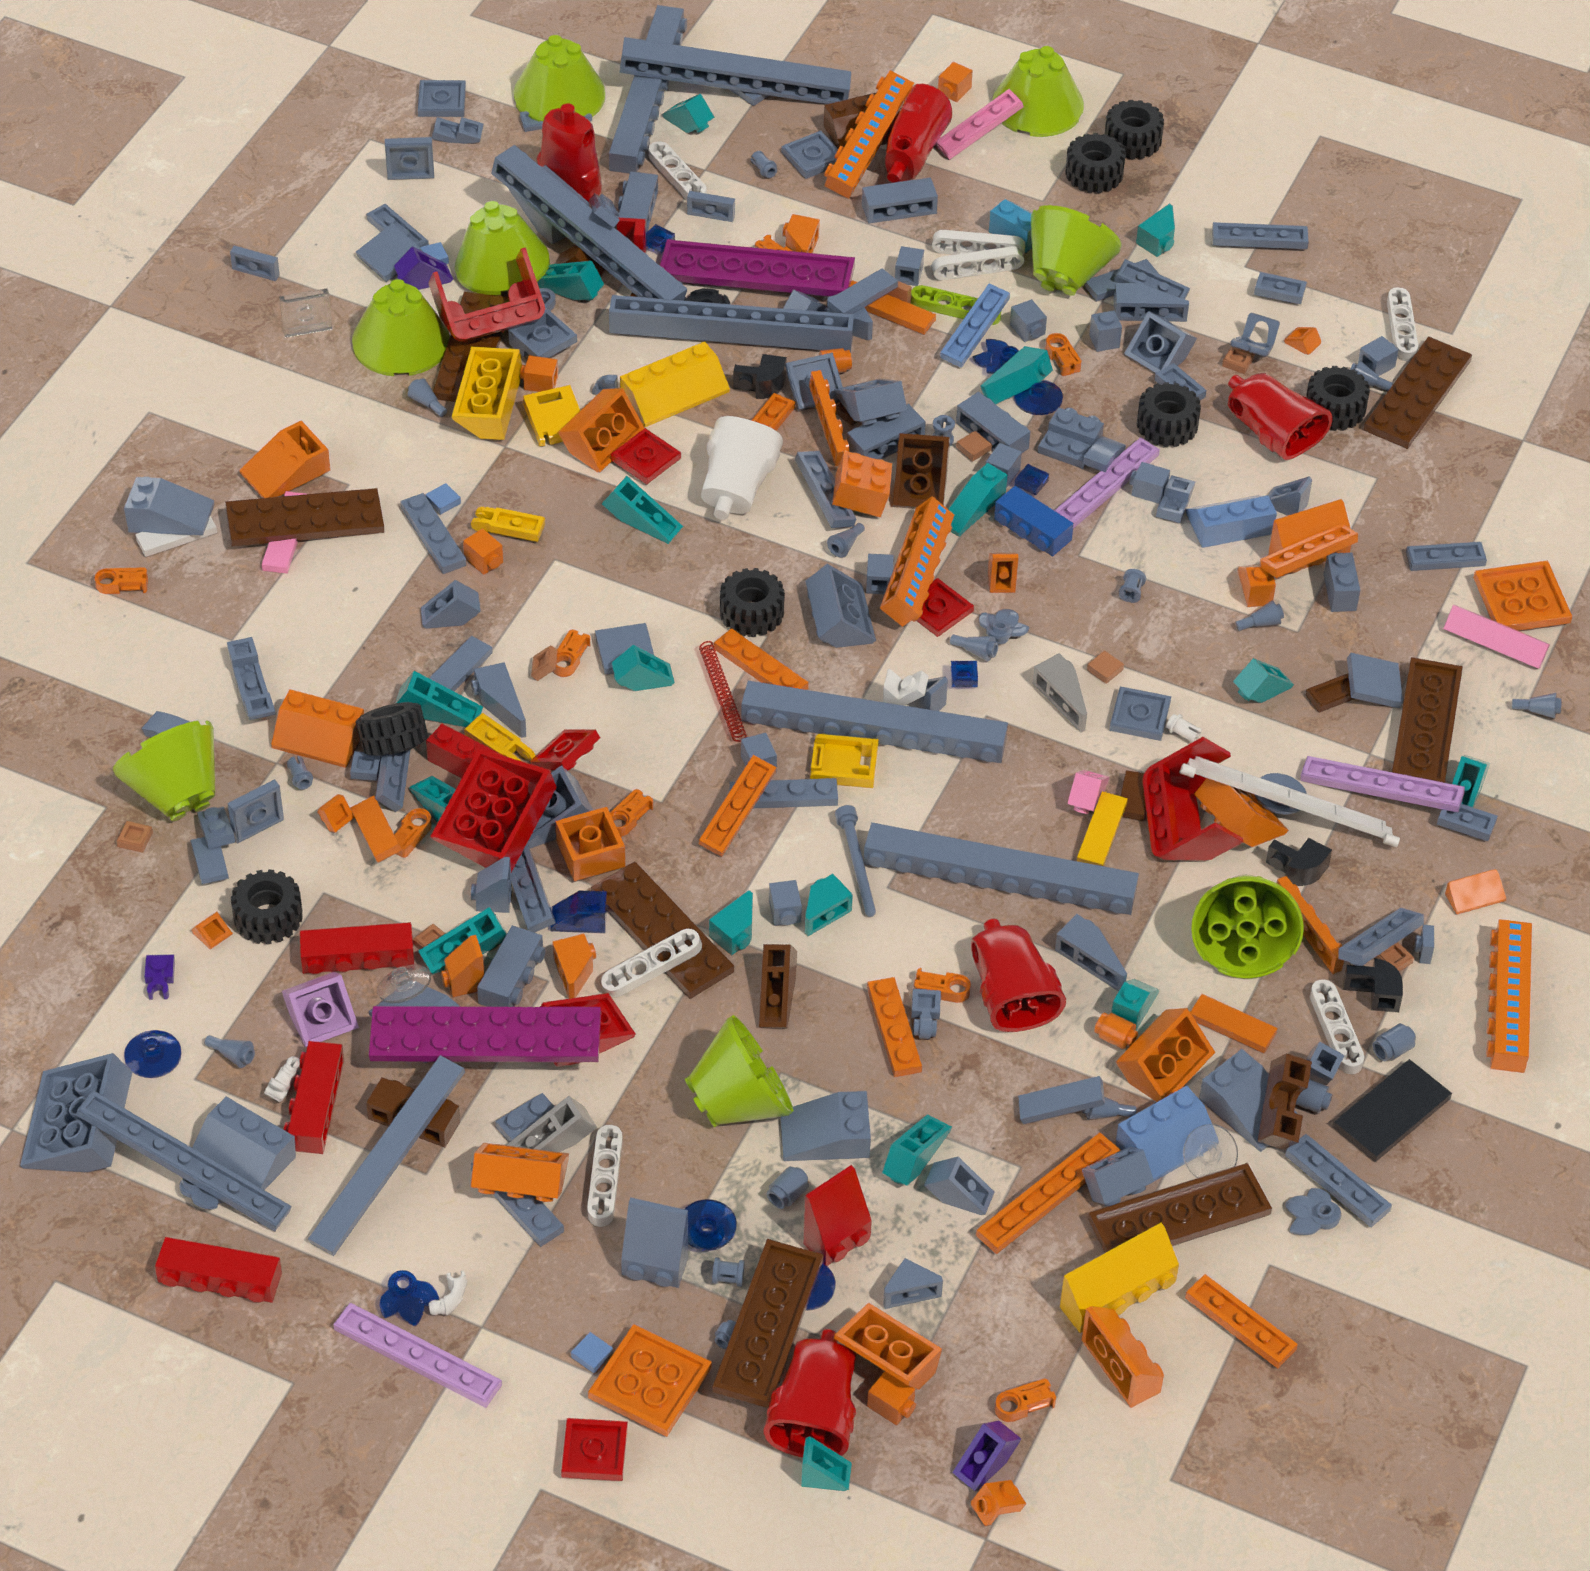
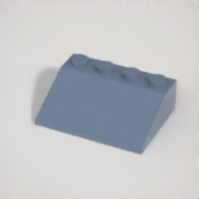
M114 1053L43 1071L20 1166L23 1169L91 1172L111 1167L117 1139L76 1116L78 1108L93 1090L125 1108L133 1072Z

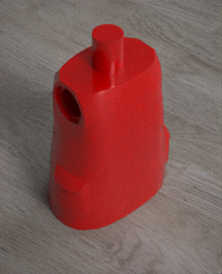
M923 83L915 84L910 89L891 130L885 156V165L888 172L887 179L892 183L910 181L917 177L923 169L933 147L951 123V103L944 92L936 87Z
M570 103L550 110L545 115L542 124L541 151L537 155V164L542 167L546 165L589 202L594 193L599 196L602 190L593 124L587 118L575 112L574 105Z
M1266 373L1255 374L1245 380L1236 374L1228 382V386L1233 389L1228 397V407L1231 412L1257 434L1262 445L1271 452L1278 454L1284 460L1293 459L1314 447L1325 437L1331 427L1332 414L1329 410L1289 389Z
M995 918L987 920L984 923L985 930L972 938L971 951L974 963L981 977L980 993L984 1007H987L992 1025L995 1029L1002 1032H1019L1038 1028L1052 1022L1062 1013L1066 1006V997L1062 991V985L1056 970L1050 964L1045 963L1027 930L1018 925L1001 926L999 920Z
M823 1330L820 1339H803L796 1343L793 1359L782 1385L773 1391L771 1395V1401L767 1409L764 1436L770 1445L782 1452L803 1458L805 1439L809 1436L840 1456H843L848 1451L850 1434L853 1433L854 1418L856 1416V1409L851 1401V1380L856 1353L847 1346L837 1343L838 1341L834 1339L837 1332L834 1330Z

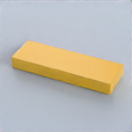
M1101 792L1077 856L1078 862L1099 866L1105 865L1127 806L1128 798Z

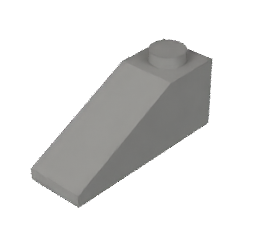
M1058 653L1034 666L1033 684L1081 733L1085 731L1087 711L1073 664Z
M568 1096L509 1142L507 1146L561 1152L576 1145L594 1131L597 1126L586 1108Z

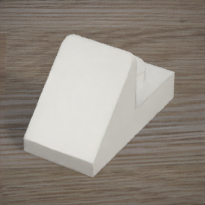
M888 669L883 689V702L905 706L925 696L929 676L921 670L901 679L891 669Z

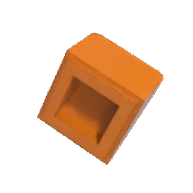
M1297 327L1285 338L1284 342L1296 350L1309 355L1321 344V339L1317 328Z
M215 912L191 930L210 950L233 934L218 912Z

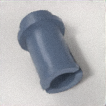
M756 151L752 154L753 158L750 160L760 170V174L763 177L772 178L776 175L777 165L774 161L769 160L762 151Z
M295 756L287 761V767L293 776L292 783L301 790L307 789L312 785L313 775L307 770L301 756H297L299 764Z

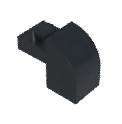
M762 354L759 367L735 364L733 370V389L756 392V399L770 398L773 393L778 394L782 390L786 378L785 364L787 363V357Z
M1308 838L1299 851H1296L1274 839L1269 845L1266 863L1274 869L1286 873L1285 876L1288 877L1292 884L1306 886L1319 880L1328 869L1332 849Z
M1374 958L1373 967L1346 965L1343 990L1371 992V1010L1399 1013L1403 997V981L1400 972L1395 966L1385 960Z

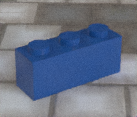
M1017 486L1011 488L996 501L994 519L1052 557L1072 541L1074 523Z

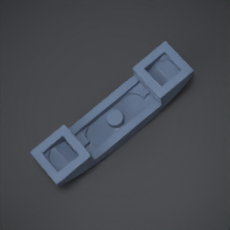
M249 637L227 642L235 680L249 720L276 715L270 692L268 693L259 665L253 638Z

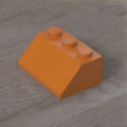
M614 388L603 389L558 433L569 453L596 472H601L612 462L611 453L642 431L644 426L624 389Z
M1339 499L1274 520L1268 555L1341 523L1350 528L1343 500ZM1351 545L1334 553H1350ZM1326 557L1318 559L1312 563L1307 564L1305 567L1298 568L1289 573L1298 572L1302 569L1314 565H1320L1326 562Z
M289 689L279 708L271 747L346 768L360 742L356 721L364 714V709Z
M1206 778L1195 793V796L1202 802L1200 807L1207 813L1215 816L1214 822L1241 836L1243 843L1251 847L1283 836L1289 831L1271 811L1264 808L1257 801L1253 793Z
M1188 1008L1166 1009L1116 1061V1064L1130 1085L1158 1102L1183 1088L1215 1054V1051Z
M483 1143L474 1153L471 1187L478 1188V1192L483 1194H495L496 1191L507 1192V1196L513 1198H524V1195L536 1196V1200L552 1202L553 1198L558 1199L562 1193L569 1153Z
M870 1303L865 1305L834 1337V1339L906 1385L916 1389H920L936 1374L942 1348Z
M1094 1306L1086 1308L1082 1342L1130 1408L1161 1393L1164 1379L1163 1371L1157 1363H1153L1149 1358L1144 1344L1140 1340H1136L1132 1335L1127 1321L1124 1318H1120L1114 1309Z

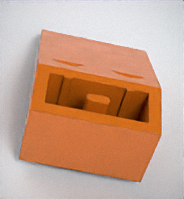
M301 420L280 430L239 471L262 498L278 497L286 493V491H290L331 471L329 450Z

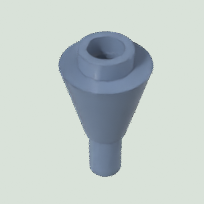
M1360 360L1358 365L1353 363L1350 370H1356L1358 375L1362 374L1365 377L1364 381H1368L1369 386H1376L1389 391L1393 384L1378 377V374Z
M416 379L409 385V398L431 408L440 417L447 413V409L437 401L438 399L426 379Z
M857 523L851 529L830 536L827 540L830 552L839 558L846 557L856 538L865 530L864 525Z
M1272 600L1251 614L1250 617L1238 620L1235 623L1238 631L1252 626L1281 625L1284 613L1279 603L1275 604Z
M953 634L950 639L951 645L964 647L985 661H990L998 652V643L994 636L966 638Z
M1557 693L1530 699L1512 700V709L1529 710L1554 719L1556 714H1561L1562 698H1557Z
M208 1035L205 1039L206 1046L219 1050L221 1054L239 1068L250 1064L254 1058L255 1050L251 1041L222 1040Z
M1104 1097L1105 1105L1082 1110L1088 1120L1115 1117L1117 1115L1132 1117L1136 1114V1106L1119 1104L1107 1097Z

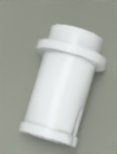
M1173 714L1166 725V728L1170 729L1169 732L1171 734L1175 732L1191 741V743L1196 741L1202 729L1182 719L1183 715L1179 714L1177 716Z

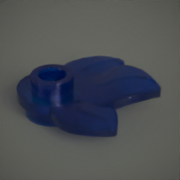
M986 339L987 351L974 355L973 361L978 366L986 368V373L994 374L1019 350L1014 346H1008L1004 341Z
M399 1270L394 1272L388 1280V1290L380 1299V1311L384 1318H389L398 1313L404 1321L412 1326H417L422 1318L424 1306L429 1307V1303L432 1300H439V1296L429 1282L417 1280L409 1271ZM400 1280H405L408 1286L400 1288L397 1283Z

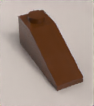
M763 944L759 1028H788L797 968V950L791 944Z

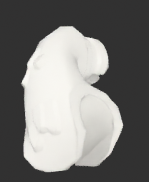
M292 1056L287 1059V1063L280 1068L277 1076L271 1078L264 1092L265 1095L278 1102L283 1101L295 1081L296 1075H298V1069L300 1068L299 1058Z
M461 1271V1276L458 1278L451 1277V1272L447 1273L448 1287L451 1293L444 1296V1298H440V1300H432L429 1303L430 1314H446L448 1316L463 1300L462 1297L467 1286L464 1271Z

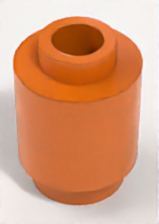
M838 348L819 351V355L833 353L839 373L852 369L850 350Z
M1102 1013L1094 1029V1032L1099 1034V1038L1123 1050L1127 1046H1131L1138 1037L1136 1024L1113 1013Z

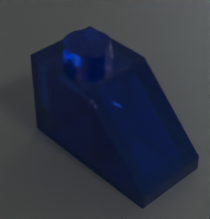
M579 890L553 905L552 913L556 923L550 926V931L606 933L607 891Z

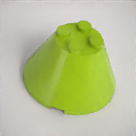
M551 35L548 40L542 42L536 48L514 87V99L516 107L520 112L527 111L529 113L528 117L538 122L543 121L545 115L550 110L560 108L566 103L574 105L575 112L582 116L590 113L593 117L604 105L605 86L582 52L579 44L563 39L559 35Z
M1050 46L1022 52L1018 61L995 90L992 99L993 101L1010 89L1022 101L1024 107L1003 121L1002 124L1014 132H1017V130L1030 132V136L1033 137L1054 136L1070 130L1079 122V118L1084 110L1082 95L1063 58L1054 52V49Z
M489 201L470 217L468 228L455 261V273L458 281L465 288L473 292L486 295H501V291L509 290L514 283L523 281L516 262V257L521 248L526 247L537 281L545 275L549 268V251L546 245L518 214L517 209L498 204L496 201Z
M1055 205L1039 206L1037 211L1033 210L1030 217L1033 275L1042 282L1041 287L1047 291H1054L1056 289L1063 291L1067 295L1074 296L1079 288L1119 254L1122 247L1119 237L1103 223L1099 227L1088 221L1090 216L1079 211Z
M396 279L380 288L373 295L370 304L354 330L352 345L356 358L371 371L386 376H394V373H409V376L428 371L442 361L450 335L439 315L416 287L404 283L403 280Z
M206 720V725H200L199 721L188 722L140 743L142 746L141 750L132 756L130 752H127L113 766L115 776L169 817L172 822L183 818L186 812L193 809L196 812L206 809L210 806L209 800L215 796L214 728L211 722Z
M1248 874L1228 878L1208 890L1196 905L1191 922L1193 943L1204 961L1207 960L1219 972L1236 978H1258L1281 969L1284 966L1283 964L1298 951L1304 931L1302 913L1293 896L1273 881L1261 876Z
M735 1015L726 1019L690 1076L685 1078L689 1089L697 1094L693 1098L695 1104L702 1113L707 1110L706 1115L714 1127L720 1124L789 1116L794 1109L782 1081L773 1066L766 1067L759 1056L763 1052L762 1048L746 1026Z

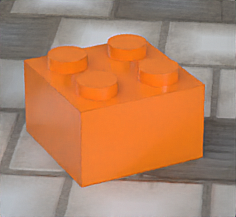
M844 451L836 471L832 505L881 517L890 494L892 463Z
M608 807L555 821L556 842L573 881L626 867L625 845Z

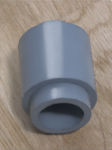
M1399 1023L1376 1038V1041L1373 1042V1050L1380 1060L1393 1061L1415 1047V1033L1409 1026Z
M1309 1079L1308 1089L1300 1093L1295 1105L1320 1113L1322 1109H1328L1333 1094L1328 1093L1329 1086Z
M787 1167L769 1185V1190L766 1193L767 1198L779 1209L791 1206L808 1189V1176L801 1168Z

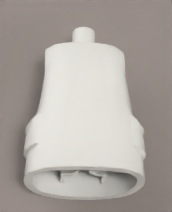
M724 416L716 420L707 443L709 467L701 493L703 501L715 507L713 514L716 518L726 520L730 512L744 514L750 511L757 490L767 474L774 470L780 456L783 439L777 431L761 423L734 416Z

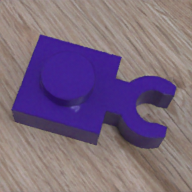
M174 954L146 955L144 978L145 984H148L147 993L149 1000H153V994L156 991H163L164 999L169 998L168 984L174 983Z

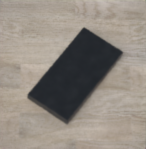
M1409 1059L1336 1119L1333 1123V1128L1374 1162H1377L1451 1099L1452 1092Z

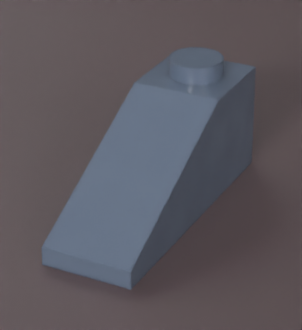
M1115 283L1113 302L1119 321H1143L1149 311L1167 321L1187 322L1188 300L1140 283Z
M505 662L474 669L475 680L471 681L474 696L478 695L482 706L521 738L526 737V719Z
M1076 914L1057 933L1056 952L1119 992L1127 979V972L1101 930L1092 921Z

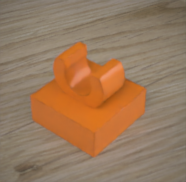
M339 794L330 799L317 811L329 832L334 833L355 818L344 795Z

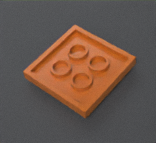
M1548 560L1476 570L1474 572L1473 578L1491 620L1517 631L1571 623L1572 614Z
M633 1324L588 1391V1398L667 1437L710 1372L712 1362Z

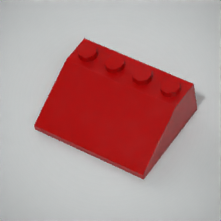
M478 748L431 834V838L485 868L504 857H510L512 873L557 788L551 771Z

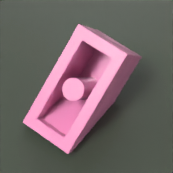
M1087 770L1076 772L1068 804L1073 805V810L1089 814L1090 810L1095 811L1101 792H1104L1109 777Z

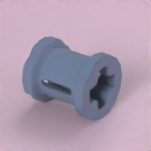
M940 415L934 418L933 428L935 432L932 436L943 435L950 437L951 446L954 442L952 430L955 428V421L947 415Z
M1128 569L1123 576L1125 582L1119 589V597L1125 602L1135 603L1141 598L1140 590L1147 578L1138 569Z
M715 1257L712 1284L728 1282L736 1283L737 1287H742L745 1260H740L737 1263L721 1261L720 1258Z

